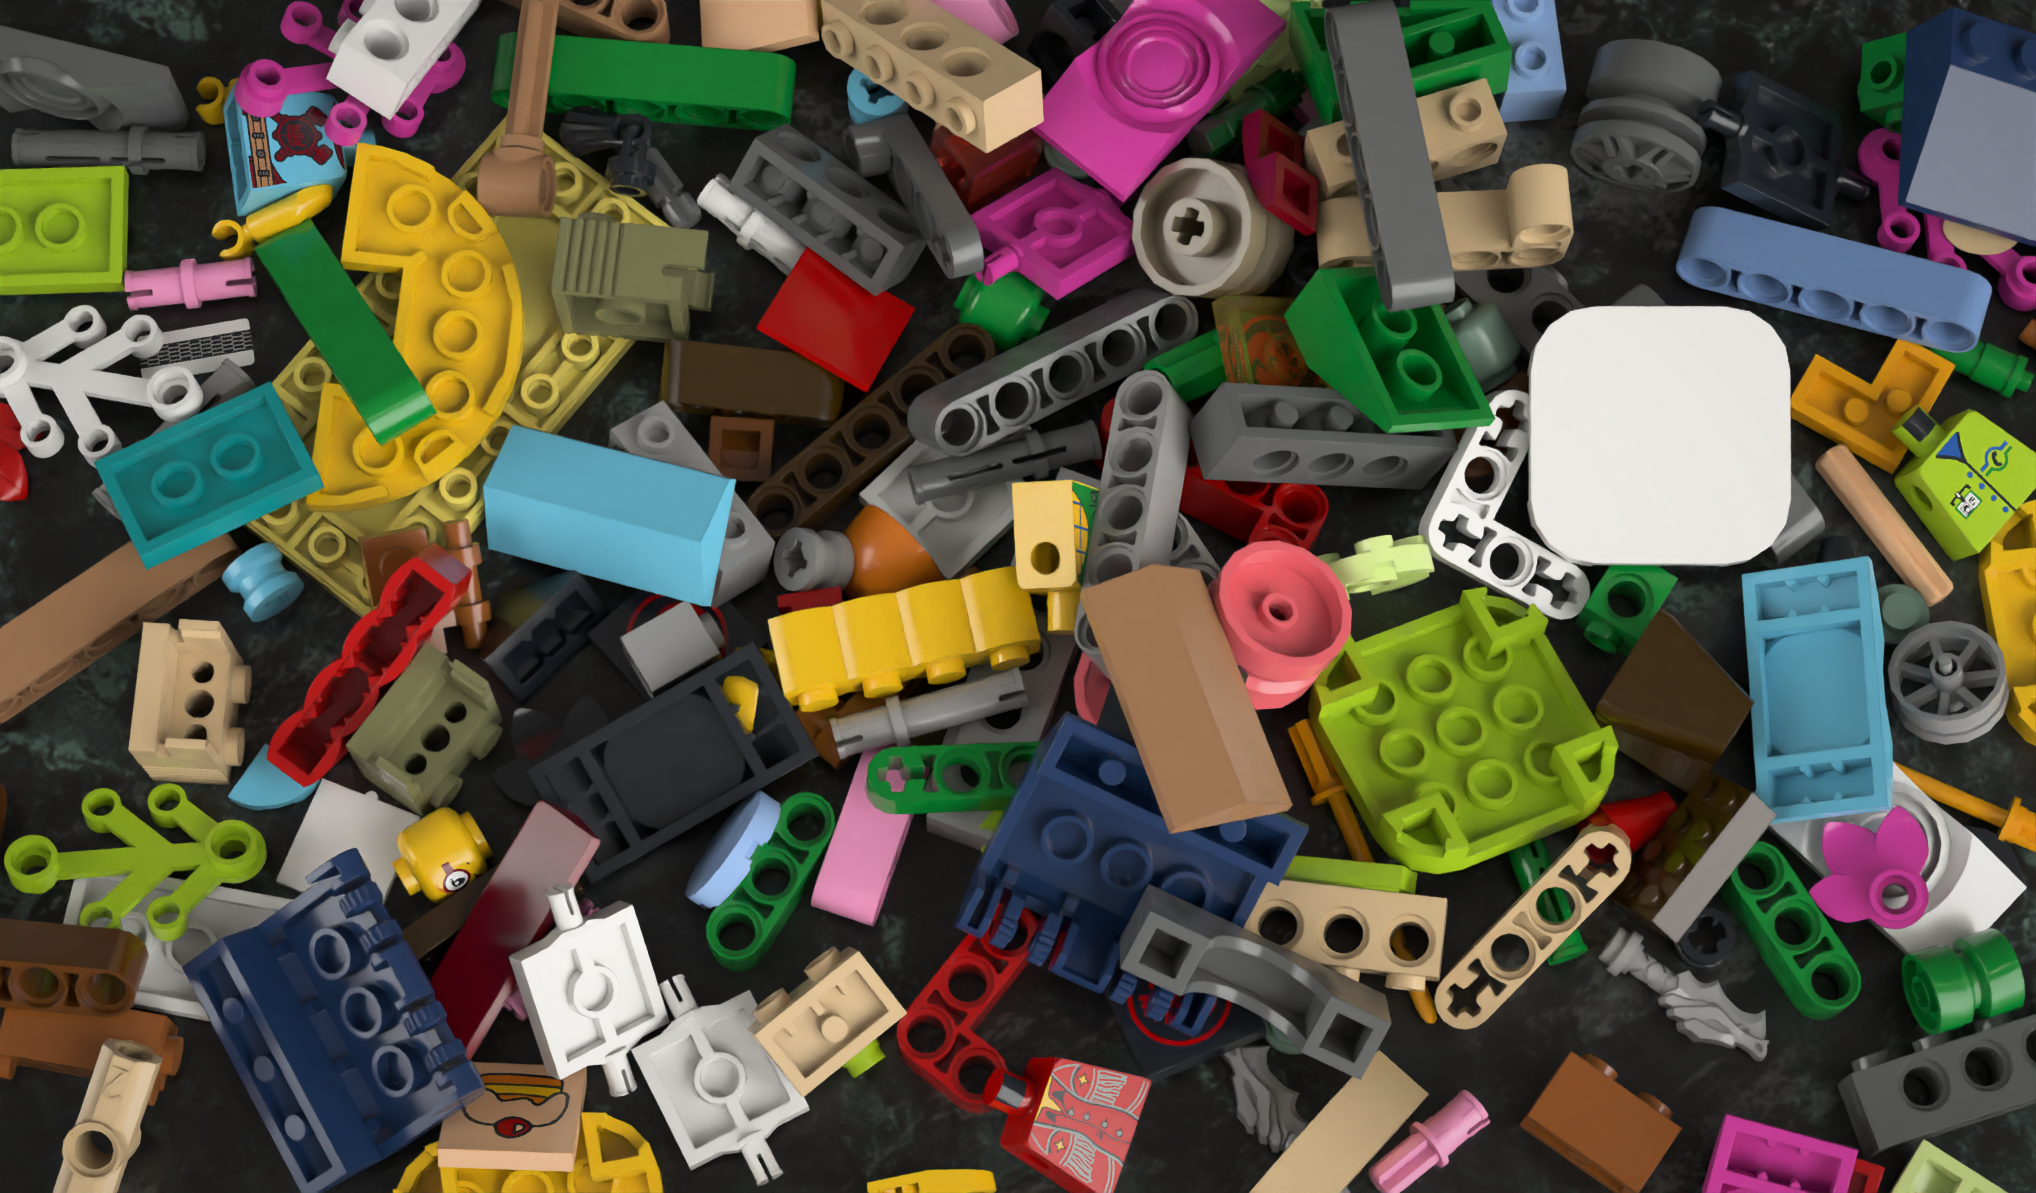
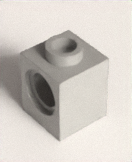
M686 601L620 637L624 655L651 699L721 659L719 649L727 645L710 613L707 611L698 616L690 602Z

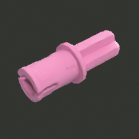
M1462 1090L1446 1106L1422 1124L1415 1121L1409 1127L1411 1135L1369 1168L1368 1175L1376 1189L1380 1193H1400L1433 1165L1443 1168L1449 1162L1448 1155L1469 1137H1472L1490 1123L1486 1110L1470 1092Z

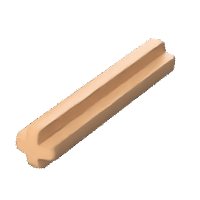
M1839 444L1822 454L1815 463L1816 470L1906 586L1920 593L1928 607L1937 604L1948 596L1953 589L1952 581L1845 445Z

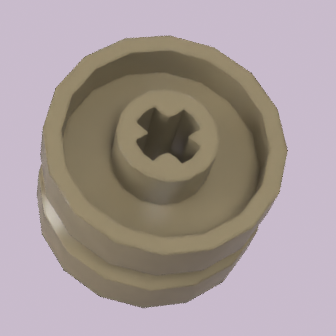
M1183 158L1162 167L1144 186L1134 209L1132 240L1141 267L1154 284L1170 293L1216 300L1244 301L1265 292L1282 275L1293 251L1295 229L1263 208L1250 185L1245 165L1212 159Z

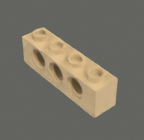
M821 0L823 17L821 35L826 50L831 55L843 60L869 77L874 83L880 84L908 102L914 109L922 111L948 128L954 135L962 137L986 154L1044 122L1041 69L932 1Z

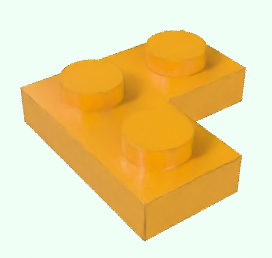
M1897 339L1873 382L1869 384L1816 354L1790 397V417L1833 442L1845 445L1851 452L1893 474L1908 448L1891 432L1892 427L1909 409L1917 404L1928 414L1956 365L1919 344Z

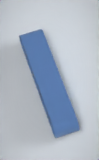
M1714 206L1701 207L1694 211L1676 263V271L1679 276L1689 284L1702 289L1954 353L1970 351L1977 345L1992 294V287L1987 279L1966 269Z

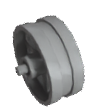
M1956 621L1929 623L1909 633L1893 651L1888 666V675L1894 711L1904 727L1921 739L1945 745L1969 742L1989 732L2003 716L2009 699L2003 652L1992 636L1976 626ZM1957 650L1962 651V653L1958 657L1952 653H1943V651ZM1932 654L1933 659L1930 663V669L1914 665L1917 661ZM1977 656L1989 663L1993 668L1992 670L1966 672ZM1903 678L1927 684L1906 697H1903L1900 690ZM1995 686L1994 690L1983 702L1968 690L1969 688ZM1935 699L1938 713H1927L1918 708ZM1964 706L1969 709L1964 713L1950 715V712L1958 711Z

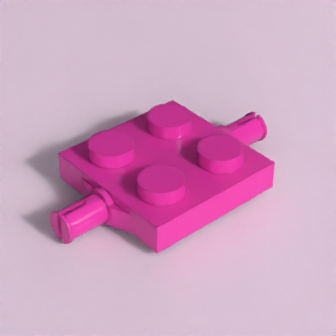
M1058 167L1050 169L970 215L978 229L982 246L992 252V254L984 258L982 272L975 273V276L980 282L984 280V285L989 286L1009 272L1018 271L1052 297L1059 300L1136 253L1132 240L1133 221L1122 213L1120 207L1137 199L1138 188L1123 203L1106 188L1095 189L1077 182Z

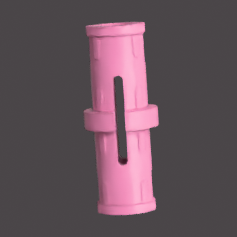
M245 257L241 260L197 264L195 259H186L181 261L179 267L134 272L133 270L125 271V292H131V296L127 297L129 309L133 311L138 310V308L185 303L187 309L201 308L202 301L244 296L257 297L256 275L252 276V271H255L252 257Z

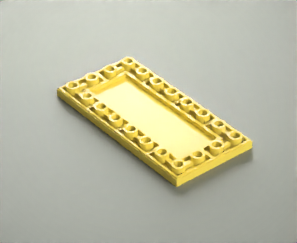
M507 116L450 179L463 191L466 189L477 202V179L481 160L486 153H493L494 149L500 147L501 136L505 135ZM544 132L542 135V140L545 142L544 154L552 157L557 176L556 200L551 215L548 218L490 216L510 252L519 277L524 300L525 336L520 369L512 393L501 415L487 436L469 456L450 472L431 485L401 499L361 510L318 512L308 510L305 505L307 496L242 525L264 543L273 542L286 560L361 618L371 611L358 537L422 525L426 530L428 545L436 543L443 547L447 546L443 523L462 518L469 520L472 534L486 518L483 485L512 425H521L557 434L637 341L621 337L612 338L610 336L601 337L598 335L562 333L551 291L560 217L575 219L581 213L596 212L609 215L620 224L633 223L670 226L633 198L612 192L609 189L610 181L579 158H576L571 152L564 149L563 146ZM369 272L356 288L393 342L402 275ZM310 339L272 382V385L312 459L323 382L340 383Z

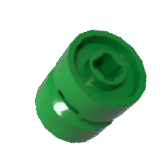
M1990 928L1960 937L1953 943L1952 950L1947 945L1942 947L1931 946L1908 953L1902 960L1901 976L1907 1002L1919 1026L1929 1035L1936 1036L1962 1028L1965 1024L1972 1022L1973 1015L1978 1019L1988 1020L1999 1015L2017 1011L2024 1004L2025 984L2021 966L2009 941L1997 929Z

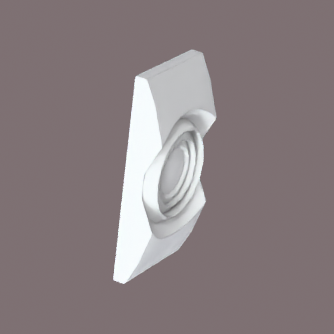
M1893 762L1892 809L1896 806H1901L1914 817L1926 836L1929 847L1926 863L1920 873L1927 885L1929 899L1926 911L1922 917L1907 928L1898 930L1887 929L1877 925L1870 918L1867 920L1905 955L1931 946L1942 947L1947 945L1952 950L1953 943L1958 938L1987 930L2027 887L1972 832L1940 808ZM1891 810L1770 824L1767 829L1823 879L1832 875L1822 853V834L1825 824L1831 821L1852 823L1867 828L1876 834L1880 824ZM1889 885L1882 891V900L1887 907L1900 909L1905 906L1907 895L1900 886Z

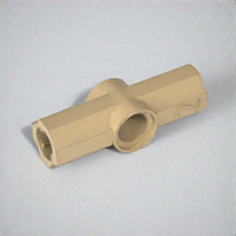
M112 1038L107 1039L103 1043L76 1125L68 1132L63 1141L62 1154L64 1160L53 1193L118 1192L128 1159L140 1145V1124L163 1060L162 1057L153 1052L151 1047L133 1040L125 1041ZM91 1130L100 1131L110 1139L114 1149L113 1154L103 1153L96 1148L91 1139Z

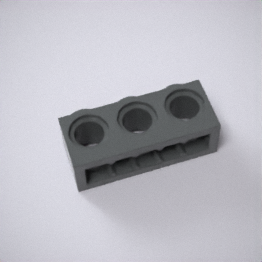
M788 123L754 138L728 186L729 190L874 296L904 281L927 244L907 209Z

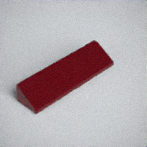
M539 800L534 805L429 981L435 991L434 997L436 1001L441 1002L447 1013L446 1022L455 1039H461L467 1051L469 1061L517 983L509 956L542 940L555 920L545 892L549 888L555 889L554 886L561 883H572L573 887H575L601 844V840L577 814L546 800Z

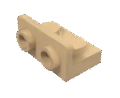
M835 946L829 948L804 969V972L809 977L806 981L789 994L783 988L775 991L752 1011L757 1020L746 1030L761 1045L802 1097H805L907 1014L862 954L854 948L847 947L842 952H839Z

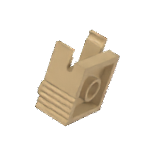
M179 619L178 629L181 630L173 629L168 623L143 622L128 750L142 768L147 771V774H149L153 781L230 785L232 766H241L244 757L245 733L243 728L237 727L239 703L247 704L250 699L252 686L250 665H244L243 659L237 653L235 646H233L232 641L219 621ZM213 708L207 716L198 718L203 710Z

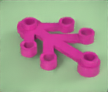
M344 0L337 16L340 27L348 18L358 23L360 18L355 17L351 12L359 13L364 0ZM305 1L291 3L287 7L280 24L283 35L293 43L307 44L335 59L336 55L329 51L328 48L337 32L322 25V14L311 3ZM294 19L302 20L309 26L299 25ZM454 42L449 44L397 112L407 115L410 120H404L396 114L391 120L382 116V124L390 134L400 138L414 135L423 119V106L430 94L444 92L461 80L466 68V61L462 51ZM268 59L257 60L243 68L234 89L236 102L245 112L253 116L264 118L274 116L282 109L287 95L339 88L326 79L333 62L283 69L275 61ZM349 94L345 102L338 103L332 107L324 125L327 137L332 142L341 146L356 144L366 127V115L370 107ZM338 120H343L350 123L353 126V128H346L342 126L338 122Z
M1879 128L1870 132L1859 146V169L1863 176L1871 179L1872 185L1879 187L1882 224L1878 229L1877 238L1880 245L1884 249L1904 253L1912 247L1919 237L1920 225L1912 214L1906 212L1905 207L1898 205L1901 134L1889 132L1885 128ZM1883 151L1891 153L1897 160L1888 158ZM1923 213L1928 260L1967 270L1962 258L1954 254V245L1945 237L1943 231L1945 219ZM1890 226H1897L1903 229L1907 238H1899L1894 235ZM2012 248L1999 254L1980 255L2001 274L1998 279L1997 289L1999 296L2006 305L2018 311L2036 309V284L2028 282L2022 274H2027L2036 281V256L2021 257Z

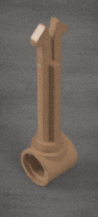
M522 0L505 135L501 136L499 148L494 149L493 153H486L483 156L478 171V202L489 216L548 218L555 205L557 191L556 168L552 157L544 154L545 142L542 140L559 0Z

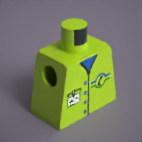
M1917 404L1909 409L1891 429V432L1914 454L1895 476V486L1944 552L1953 561L1980 553L2036 488V452L1977 411L1968 409L1949 417L1939 425Z

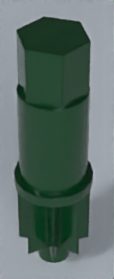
M1291 67L1286 71H1283L1281 68L1277 69L1258 83L1247 87L1241 96L1192 127L1186 140L1193 155L1201 159H1212L1242 140L1243 117L1262 108L1275 118H1278L1303 101L1301 94L1307 91L1304 89L1306 83L1301 72L1296 70L1292 73Z

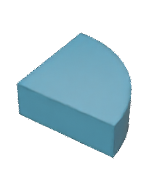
M265 743L229 793L228 798L238 806L254 811L280 808L303 801L319 787L321 781L318 780L310 786L302 787L267 760L269 745Z

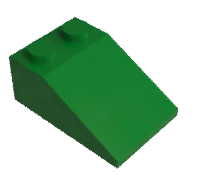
M1374 266L1318 269L1285 312L1286 322L1307 366L1386 433L1490 426L1496 419L1440 304L1388 313L1381 300Z

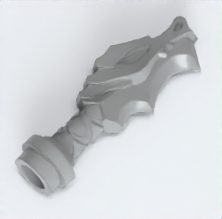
M1621 926L1615 931L1598 956V959L1607 964L1606 970L1609 973L1617 976L1620 971L1623 974L1630 971L1636 978L1642 982L1644 981L1650 988L1661 994L1660 998H1658L1659 1006L1667 1009V1017L1678 1022L1676 1023L1678 1032L1685 1034L1692 1042L1715 1044L1733 1049L1738 1046L1746 1051L1755 1061L1764 1060L1767 1054V1046L1770 1043L1769 1040H1765V1010L1758 1014L1741 1011L1726 997L1718 979L1711 983H1702L1695 979L1690 970L1674 975L1675 973L1670 969L1657 963V960L1643 952L1645 946L1640 944L1643 940L1642 935L1635 930L1629 933Z
M1244 1045L1222 1054L1221 1057L1230 1065L1234 1073L1231 1076L1236 1096L1237 1118L1244 1124L1247 1133L1253 1135L1255 1132L1257 1133L1261 1144L1266 1145L1268 1142L1272 1152H1285L1306 1128L1308 1121L1303 1119L1295 1108V1103L1300 1093L1285 1087L1268 1068L1267 1052L1271 1046ZM1346 1187L1341 1193H1350V1191Z

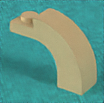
M1378 1050L1362 1079L1352 1077L1249 1193H1341L1376 1153L1392 1138L1429 1094Z

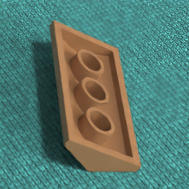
M1152 564L1083 589L1079 595L1169 833H1179L1288 811L1292 806V802L1200 570Z

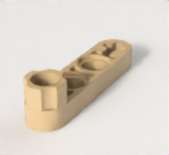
M1612 823L1604 827L1590 824L1582 829L1575 841L1444 974L1438 983L1434 1000L1437 1013L1444 1022L1454 1028L1464 1030L1475 1028L1485 1022L1614 891L1628 874L1632 856L1629 846L1630 839L1621 828ZM1591 843L1600 849L1608 843L1614 845L1617 849L1613 855L1615 866L1610 869L1603 867L1595 869L1588 864L1590 855L1585 848ZM1570 865L1576 876L1580 874L1581 877L1587 880L1586 885L1597 891L1590 898H1587L1576 880L1560 872L1565 866ZM1551 887H1559L1568 891L1574 898L1575 910L1571 917L1557 923L1543 918L1538 912L1536 905L1537 898L1542 891ZM1510 933L1516 934L1525 940L1530 953L1529 958L1523 965L1518 968L1509 969L1496 963L1492 957L1491 946L1499 936ZM1476 958H1479L1487 973L1496 980L1505 983V985L1500 990H1496L1492 981L1489 980L1477 994L1476 1002L1480 1006L1478 1010L1473 1011L1470 1007L1465 1006L1456 1011L1450 1006L1454 993L1449 987L1454 983L1463 989L1468 987L1479 976L1480 970L1470 965Z

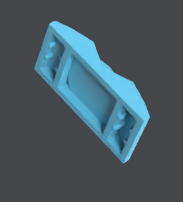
M1869 556L1742 574L1750 698L1755 702L1751 708L1756 790L1757 797L1777 815L1771 824L1892 810L1893 742L1884 692V634L1872 560Z

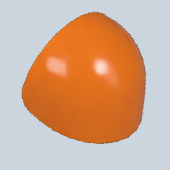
M867 504L844 530L843 534L849 539L853 547L855 560L850 581L842 590L849 600L877 594L896 593L914 586L943 581V576L938 566L922 545L898 521L879 507Z

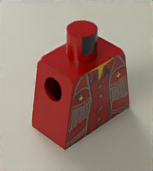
M1037 1057L1031 1058L1028 1061L1022 1077L1003 1068H997L985 1085L983 1102L992 1108L1008 1114L1000 1137V1144L1003 1149L1069 1193H1113L1152 1081L1144 1077L1064 1058Z

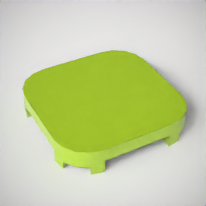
M1487 586L1463 590L1460 601L1456 605L1358 642H1354L1350 634L1338 655L1326 669L1319 673L1311 686L1308 712L1315 734L1373 838L1390 858L1411 870L1432 874L1462 870L1576 825L1596 811L1606 795L1614 776L1615 755L1619 746L1612 726L1600 728L1544 634L1549 620L1534 603L1526 609L1510 599L1486 595Z

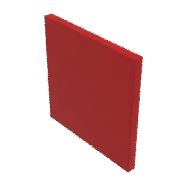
M806 247L756 329L867 393L916 308L887 291L874 296L816 252Z

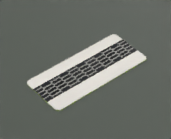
M245 318L163 332L164 343L162 348L151 357L139 358L142 378L150 379L157 371L167 366H182L188 369L192 375L216 371L226 358L233 361L239 367L252 365L255 362L248 319ZM149 335L140 336L137 342L143 341Z

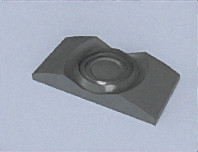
M0 25V107L6 111L14 113L36 109L57 117L88 120L101 131H130L132 126H147L149 131L160 132L186 129L190 114L168 66Z

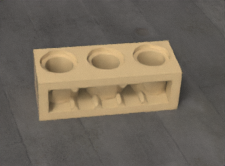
M1486 78L1416 98L1434 182L1498 163L1508 133ZM1343 120L1308 130L1302 153V165L1304 170L1319 179L1318 204L1334 198L1359 196Z
M1281 880L1279 886L1270 882L1266 884L1244 925V929L1262 937L1261 926L1264 919L1275 911H1286L1296 918L1297 932L1290 942L1281 946L1358 982L1360 973L1386 976L1385 987L1424 992L1426 980L1440 982L1448 901L1447 898ZM1338 919H1352L1359 923L1363 929L1362 941L1352 952L1338 953L1327 946L1326 932L1329 926ZM1416 926L1422 929L1429 938L1427 951L1417 960L1405 961L1399 959L1391 950L1392 937L1402 927Z

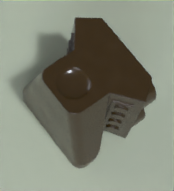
M1660 608L1601 697L1592 715L1600 728L1612 726L1619 746L1616 753H1624L1650 769L1653 777L1661 784L1670 788H1679L1689 794L1694 784L1703 777L1707 770H1711L1715 762L1722 755L1755 702L1750 698L1749 687L1730 676L1673 614L1664 608Z

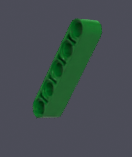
M518 32L502 34L497 37L490 99L496 105L508 109ZM555 35L545 113L565 115L566 111L572 110L576 106L586 105L606 113L641 114L648 117L651 122L771 131L786 123L789 125L791 123L797 65L789 57L770 52Z
M309 217L300 224L284 230L254 247L255 252L275 285L381 447L437 414L417 378Z

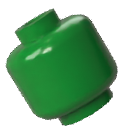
M1018 271L1009 272L989 286L984 285V280L980 282L975 273L970 274L953 305V308L961 311L959 324L971 323L981 326L989 332L994 340L995 348L1005 352L1016 347L1021 338L1029 341L1037 337L1050 312V309L1040 305L1044 290Z

